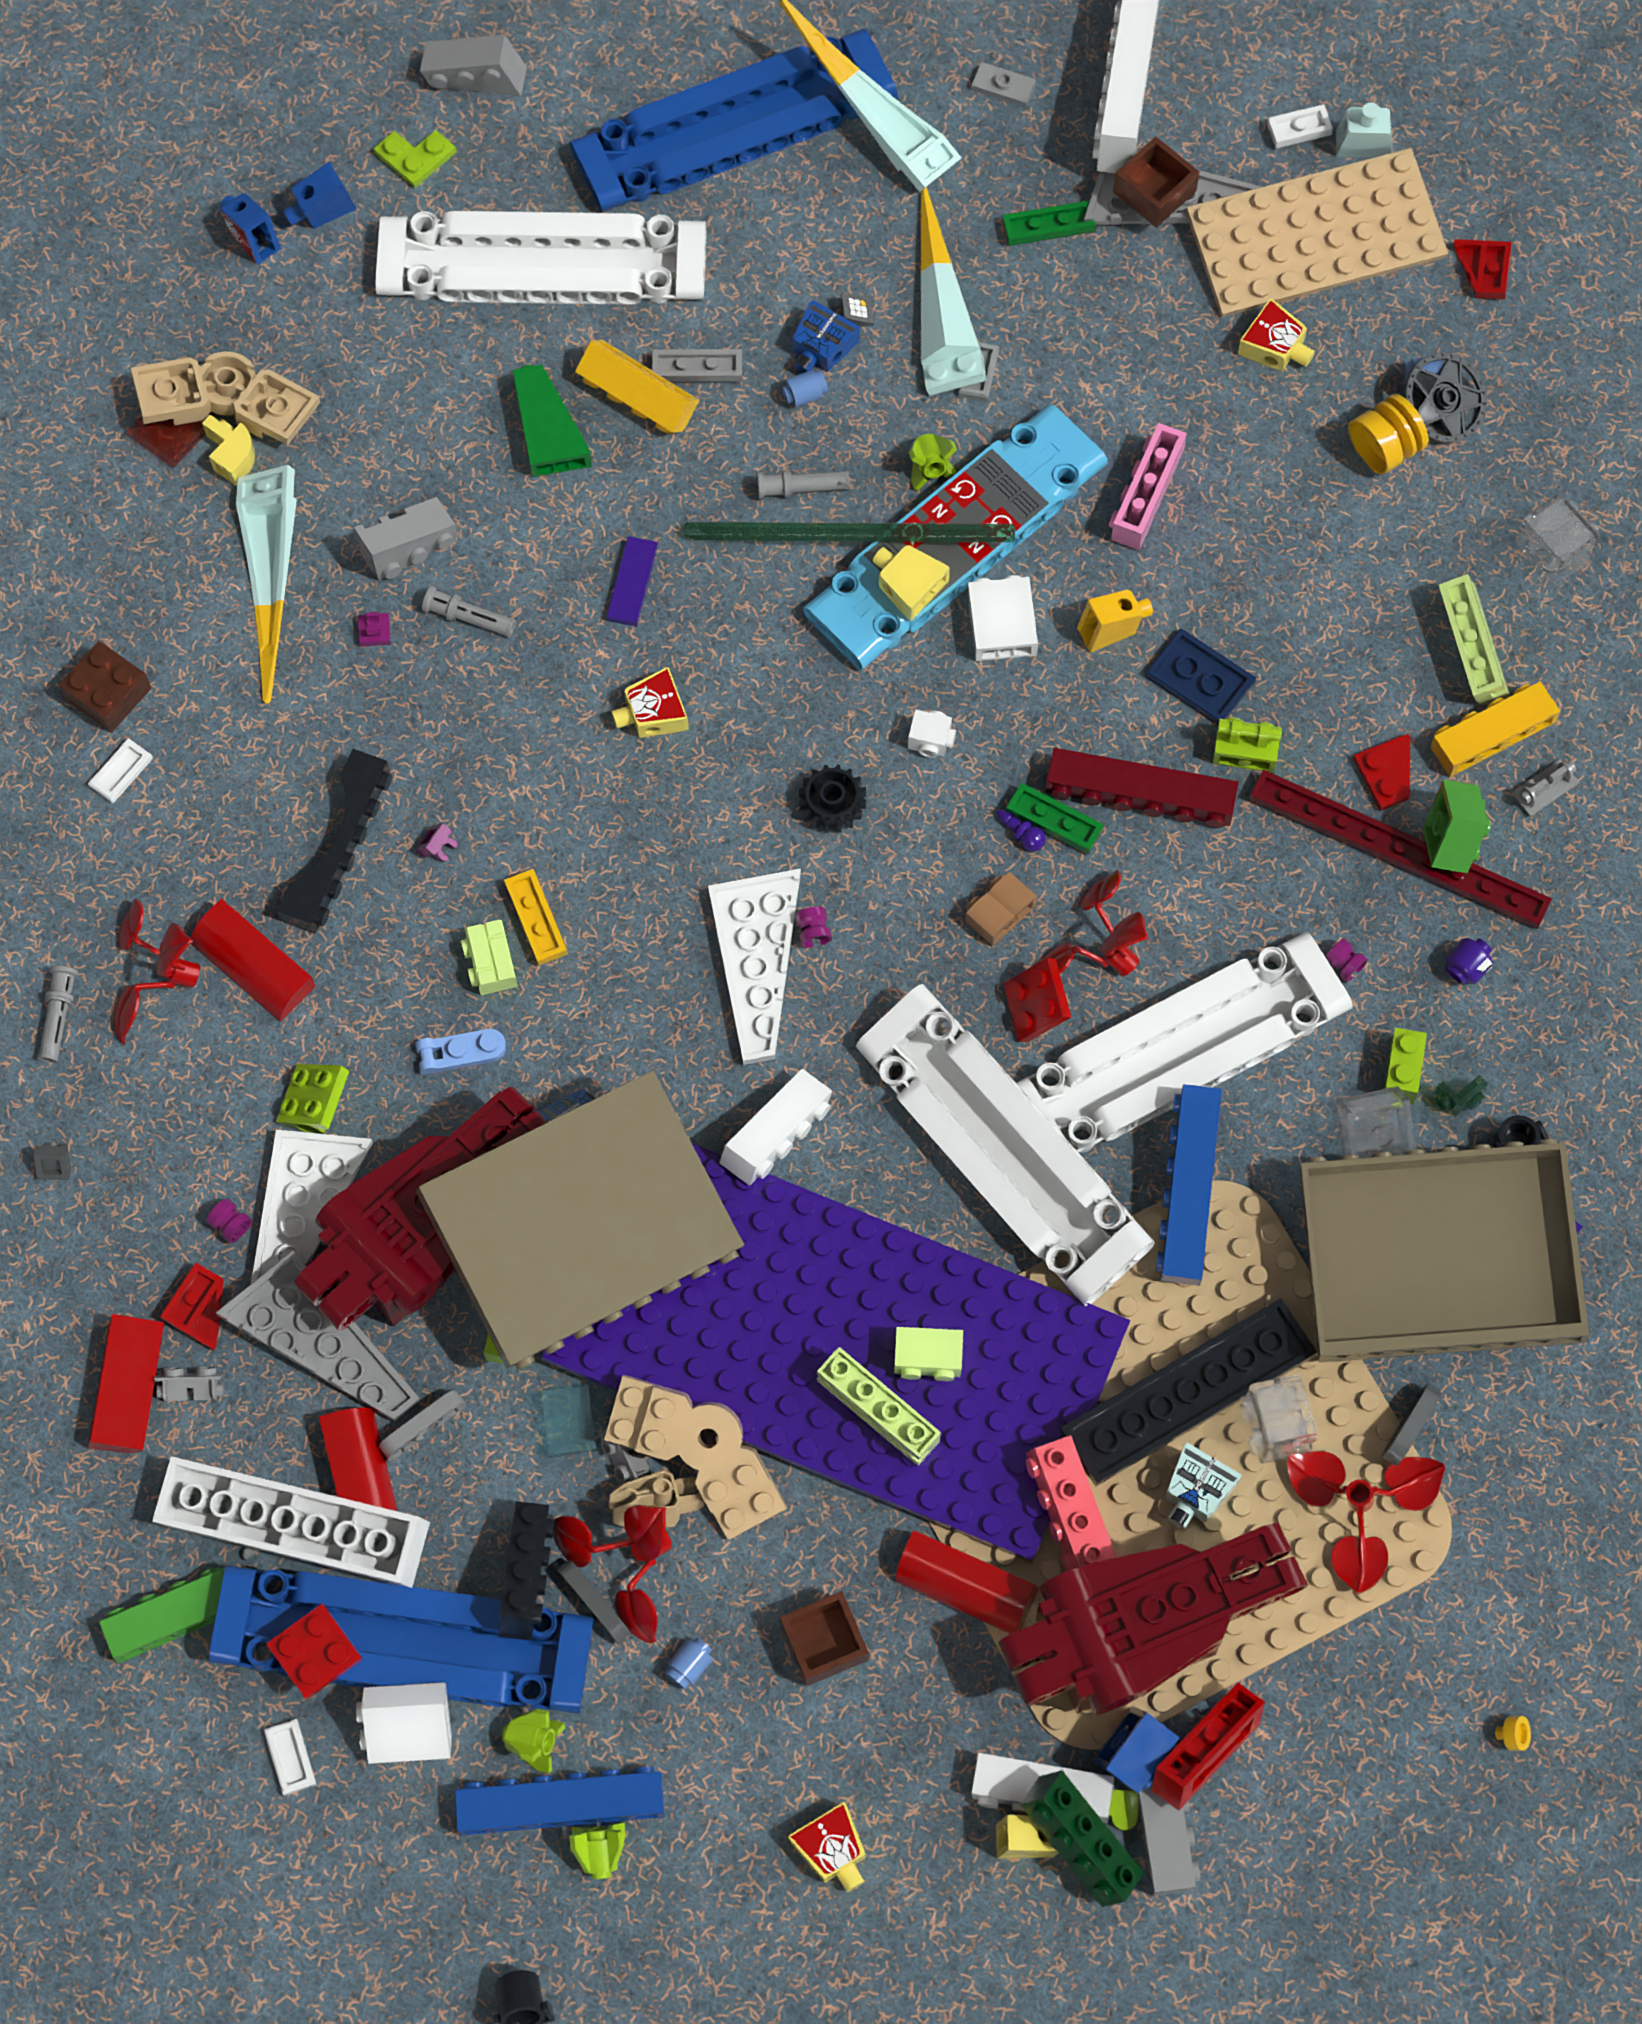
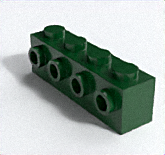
M1063 1770L1039 1776L1020 1803L1022 1808L1101 1907L1126 1902L1144 1872Z

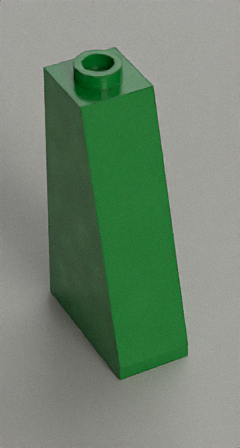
M525 365L520 369H514L513 376L532 477L592 467L589 448L543 365Z

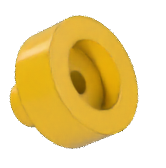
M1508 1716L1503 1726L1496 1727V1739L1504 1740L1506 1748L1510 1751H1525L1531 1739V1729L1527 1718L1524 1716Z

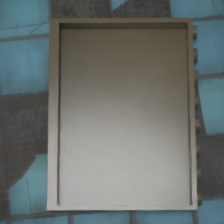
M654 1070L419 1186L415 1191L506 1369L513 1365L516 1366L517 1370L535 1362L533 1355L545 1350L547 1355L565 1346L562 1340L572 1335L578 1340L594 1331L593 1324L604 1320L607 1325L623 1316L622 1309L633 1305L636 1310L653 1301L650 1297L651 1294L662 1290L665 1295L681 1287L679 1280L688 1275L694 1280L710 1272L708 1265L718 1260L721 1265L739 1257L737 1250L745 1246Z
M1545 1139L1538 1141L1537 1145L1524 1146L1523 1142H1510L1500 1148H1491L1488 1144L1472 1146L1471 1150L1458 1151L1456 1147L1440 1148L1436 1153H1425L1424 1150L1415 1149L1406 1151L1405 1155L1392 1156L1390 1152H1379L1373 1154L1371 1158H1359L1358 1155L1351 1154L1341 1156L1339 1160L1326 1161L1324 1157H1314L1307 1159V1163H1301L1300 1179L1319 1363L1586 1343L1589 1337L1566 1142L1557 1143L1555 1139Z

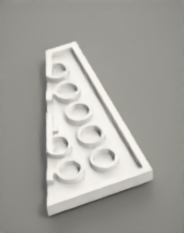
M801 868L708 886L743 1065L775 1059Z
M276 1129L251 1284L292 1251L297 1254L306 1266L311 1263L321 1244L318 1235L323 1231L315 1223L316 1217L331 1198L353 1183L373 1144L372 1139Z

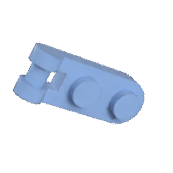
M484 1029L436 1039H420L415 1042L416 1052L421 1057V1062H419L420 1074L425 1075L499 1060L506 1051L504 1036L495 1029ZM442 1050L443 1059H434L433 1052Z

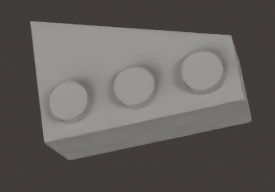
M506 35L428 41L425 43L420 72L431 87L439 89L449 88L521 96L527 66Z
M437 497L405 508L403 510L404 515L393 519H389L387 515L378 519L379 524L366 529L362 524L354 527L361 555L379 581L384 578L392 579L400 574L402 568L411 563L419 564L423 562L429 553L438 548L440 550L448 548L458 538L454 522Z

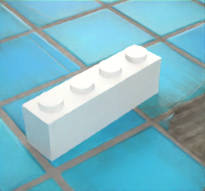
M801 1069L725 1145L719 1163L749 1186L758 1177L761 1179L765 1178L774 1165L773 1162L778 1157L783 1159L791 1150L792 1143L797 1138L802 1140L808 1134L812 1127L811 1123L815 1119L821 1121L831 1107L828 1102L832 1090Z
M978 1753L971 1794L973 1799H978V1805L998 1808V1804L1010 1805L1013 1812L1027 1814L1020 1803L1038 1777L1063 1770L1102 1821L1108 1823L1114 1777Z

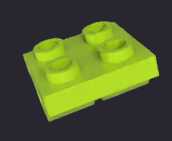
M296 1064L276 1122L285 1127L297 1128L302 1132L324 1134L325 1130L329 1129L349 1070L342 1065Z

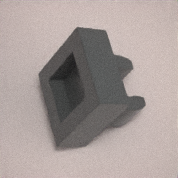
M50 1143L36 1146L33 1156L37 1179L69 1180L71 1165L67 1144H62L61 1147H50Z

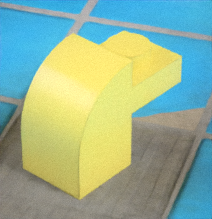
M209 415L202 425L206 436L219 445L209 456L213 470L237 486L238 477L246 476L255 461V450L250 434L242 423L233 429L225 420L221 419L218 421Z

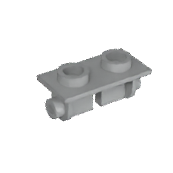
M1560 759L1511 792V794L1531 817L1580 784L1573 774L1576 771V766L1570 760L1565 762Z
M214 1366L197 1367L196 1372L184 1373L183 1367H168L163 1369L164 1373H159L154 1378V1381H162V1385H157V1398H163L164 1401H187L188 1388H193L194 1400H218V1397H224V1384H218V1380L225 1376V1372H216V1367Z
M606 1427L600 1435L601 1447L605 1455L610 1456L614 1464V1474L617 1482L623 1485L651 1475L652 1471L643 1454L632 1457L630 1452L635 1451V1449L604 1440L607 1431Z

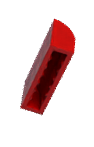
M222 898L201 918L191 935L193 942L190 944L279 1022L316 987L312 976Z
M118 1314L111 1315L87 1448L121 1453H138L143 1451L165 1322Z
M359 1407L319 1416L337 1497L398 1511L386 1459L379 1449L381 1438L374 1410Z
M915 1530L912 1531L896 1572L897 1583L1009 1634L1022 1629L1039 1590V1587L1031 1582Z

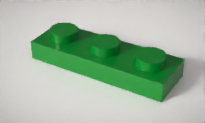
M1090 200L1004 214L1003 225L1008 246L1095 232V220L1084 222Z
M1022 782L1006 807V812L1011 813L1014 817L1024 822H1030L1032 826L1040 828L1043 832L1088 855L1104 829V824Z

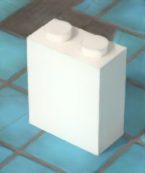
M1012 575L1000 580L981 578L974 582H968L967 596L975 660L983 661L1037 655L1038 640L1029 577Z
M446 1683L366 1687L363 1689L362 1702L356 1703L357 1722L364 1725V1729H360L361 1750H367L368 1764L450 1759L452 1733Z

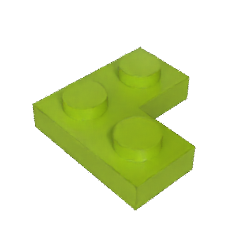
M394 130L374 148V154L414 188L419 186L457 152L456 147L437 130L432 132L415 148Z

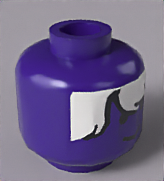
M1463 938L1446 955L1447 966L1445 969L1461 985L1466 983L1476 984L1493 966V960L1489 955L1492 949L1480 938L1476 941L1470 938Z

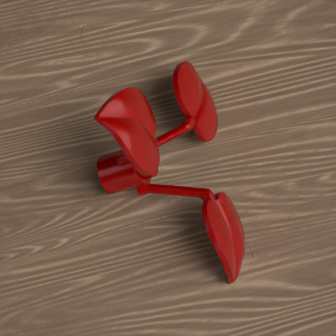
M1119 870L1113 871L1108 876L1094 883L1085 892L1080 902L1081 908L1085 911L1095 906V910L1110 933L1100 948L1104 957L1102 958L1076 945L1071 947L1069 942H1064L1050 950L1042 959H1056L1060 974L1070 965L1076 953L1099 962L1104 968L1110 965L1122 977L1128 975L1137 967L1139 958L1128 946L1148 940L1144 916L1140 912L1133 913L1121 920L1113 928L1102 910V902L1110 899L1120 885L1121 873Z
M134 898L129 911L122 921L119 931V946L121 949L128 950L132 942L158 955L157 974L165 977L166 981L135 984L134 987L127 985L124 988L114 1012L115 1031L119 1041L123 1044H126V1034L138 1012L139 992L141 990L164 987L173 989L175 984L193 988L197 983L200 973L199 964L179 958L189 944L193 942L184 933L180 925L176 923L169 925L161 940L160 949L139 938L137 933L142 927L144 912L140 900Z
M1313 1451L1289 1455L1287 1460L1291 1484L1297 1495L1305 1503L1315 1507H1325L1332 1502L1335 1493L1339 1495L1346 1494L1348 1505L1357 1512L1359 1538L1346 1536L1339 1540L1333 1548L1331 1559L1338 1577L1358 1594L1370 1590L1380 1581L1389 1561L1388 1550L1382 1539L1378 1537L1365 1538L1364 1512L1373 1506L1374 1495L1387 1497L1395 1495L1398 1505L1403 1509L1420 1511L1428 1508L1436 1500L1445 1473V1465L1439 1461L1425 1457L1403 1458L1397 1466L1391 1464L1385 1472V1482L1391 1490L1378 1489L1377 1486L1372 1487L1364 1480H1354L1348 1486L1339 1488L1345 1482L1346 1470L1343 1462L1336 1455L1326 1451Z
M644 1505L629 1507L624 1514V1528L630 1539L600 1546L591 1545L592 1533L583 1521L568 1515L557 1517L554 1523L556 1525L555 1535L558 1546L566 1560L570 1559L578 1568L590 1564L591 1553L630 1545L635 1559L645 1562L644 1566L628 1583L627 1591L621 1590L616 1593L615 1608L618 1617L626 1625L630 1633L644 1642H656L657 1613L655 1605L644 1591L635 1589V1585L650 1567L656 1565L655 1559L671 1549V1539L665 1531L666 1507H649Z

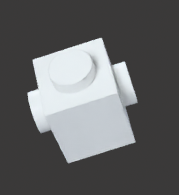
M915 710L908 737V749L919 751L922 756L928 758H935L937 755L944 757L946 748H953L956 730L951 729L952 717H948L939 711L925 712Z

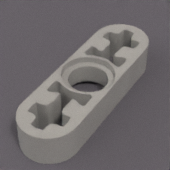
M457 1390L449 1391L387 1436L380 1443L379 1449L388 1461L395 1460L424 1438L422 1435L430 1429L434 1431L463 1410L466 1402Z

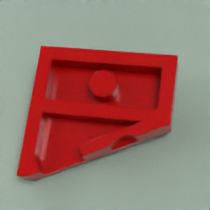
M1454 239V249L1475 297L1506 299L1512 241Z
M1409 733L1354 755L1353 759L1380 811L1409 800Z
M196 1262L161 1314L160 1319L214 1351L217 1346L220 1317L216 1316V1312L221 1309L224 1279Z

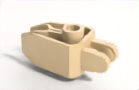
M663 1470L623 1484L609 1495L608 1507L613 1510V1523L623 1527L625 1511L633 1505L666 1507V1527H674L679 1521L680 1514L701 1509L705 1501L701 1494L687 1495L698 1490L695 1485L696 1477L674 1480L672 1473Z

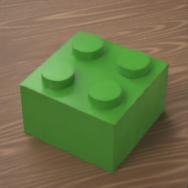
M1442 780L1422 827L1431 867L1468 873L1472 862L1477 861L1483 837L1488 836L1491 825L1490 819L1487 818L1485 812V800L1482 799L1479 785Z

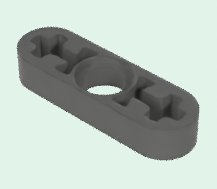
M1428 1383L1421 1389L1382 1453L1384 1459L1394 1466H1397L1402 1461L1442 1394L1440 1391Z
M570 1559L557 1569L561 1578L580 1601L589 1607L594 1618L616 1644H619L631 1634L618 1615Z

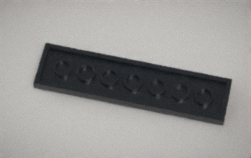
M1280 1298L1061 1427L1060 1433L1063 1438L1071 1435L1082 1466L1095 1487L1312 1359L1318 1352Z

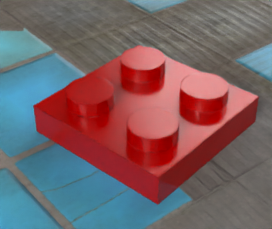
M1046 958L1003 983L1018 1042L1031 1041L1072 1018L1056 959Z
M323 1603L266 1643L269 1650L306 1701L362 1661L360 1654Z

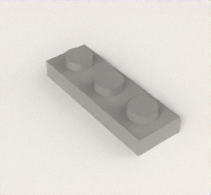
M742 349L652 350V371L670 382L742 381Z

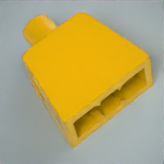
M1128 589L1092 598L1086 604L1077 629L1089 652L1092 653L1134 635L1141 619L1153 614V607L1148 598L1136 601L1132 591Z

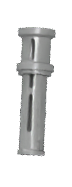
M788 470L783 471L782 474L763 475L762 472H757L759 500L764 499L765 496L783 495L784 498H789V496H792V493L850 490V484L848 483L850 482L849 471L791 475V472H788Z
M432 585L424 597L422 611L427 613L429 611L446 616V620L449 621L460 619L502 634L508 638L511 637L516 626V619H511L463 602V598L460 595L455 594L451 596L439 592L437 587Z
M61 965L50 967V973L52 974L50 990L45 994L48 1008L37 1058L41 1062L58 1063L67 1008L74 1001V997L71 994L74 979L78 978L79 971Z

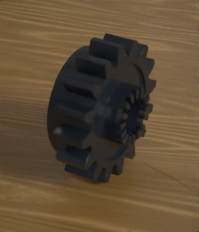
M838 764L835 768H829L827 765H824L823 770H812V777L810 779L804 778V788L799 789V798L801 799L799 801V809L805 810L803 812L804 820L807 821L813 818V828L816 829L822 824L824 825L825 833L830 831L831 826H835L838 833L842 832L843 824L852 828L853 817L861 820V809H866L867 800L864 799L866 797V787H860L862 785L861 777L854 778L852 776V769L842 770ZM829 795H836L839 797V799L836 801H829L826 799V797Z

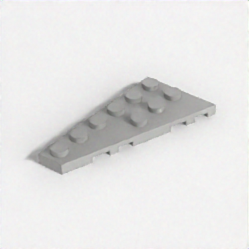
M1198 170L1200 173L1197 191L1161 224L1189 223L1186 212L1187 207L1261 188V186ZM1100 172L1084 222L1095 220L1096 225L1151 224L1113 193L1115 173Z
M294 1251L289 1253L216 1312V1316L394 1422L420 1401L417 1394L355 1322L345 1330L338 1331L318 1310L319 1305L314 1306L294 1285L296 1277L307 1267Z

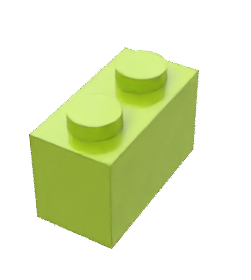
M1395 1027L1390 1040L1382 1099L1414 1104L1419 1090L1427 1033Z

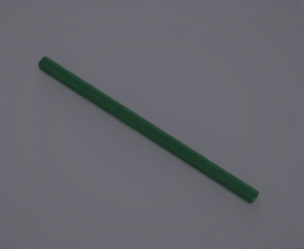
M686 522L684 525V536L687 540L1012 543L1015 540V526L1013 524Z

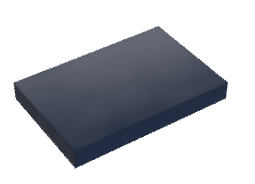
M1182 628L1178 630L1145 672V677L1217 725L1219 719H1227L1256 682L1255 676Z

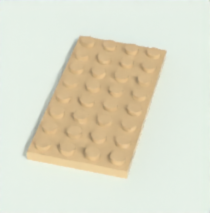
M1412 148L1189 206L1186 209L1221 317L1263 307L1269 299L1278 303L1440 260L1448 256V251Z

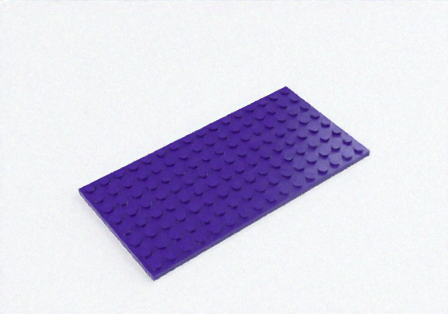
M692 1143L745 1245L737 1250L739 1257L724 1265H721L719 1260L708 1265L710 1272L694 1280L690 1275L679 1280L681 1287L665 1295L662 1290L651 1294L650 1297L653 1301L636 1310L633 1305L622 1309L623 1316L607 1325L604 1320L593 1324L594 1331L576 1340L574 1335L562 1340L565 1346L549 1355L544 1351L542 1361L617 1392L622 1376L627 1375L688 1393L693 1406L704 1402L724 1404L733 1410L740 1419L743 1427V1444L1033 1563L1050 1517L1048 1511L1044 1510L1039 1503L1037 1495L1039 1487L1036 1479L1032 1478L1028 1473L1026 1452L1062 1439L1061 1427L1096 1407L1130 1320L1087 1302V1306H1084L1075 1297L770 1174L763 1179L758 1177L749 1186L719 1163L722 1155ZM897 1327L963 1330L961 1377H954L953 1381H938L934 1379V1376L921 1375L920 1379L909 1380L901 1378V1374H894ZM838 1347L844 1350L941 1432L940 1442L919 1466L913 1463L817 1381V1371Z

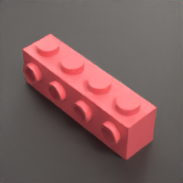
M1071 1435L1026 1452L1028 1458L1026 1459V1467L1029 1475L1036 1479L1039 1487L1037 1492L1038 1500L1041 1507L1048 1511L1051 1519L1049 1524L1050 1532L1056 1542L1059 1541L1063 1552L1061 1561L1065 1571L1082 1567L1089 1563L1116 1558Z

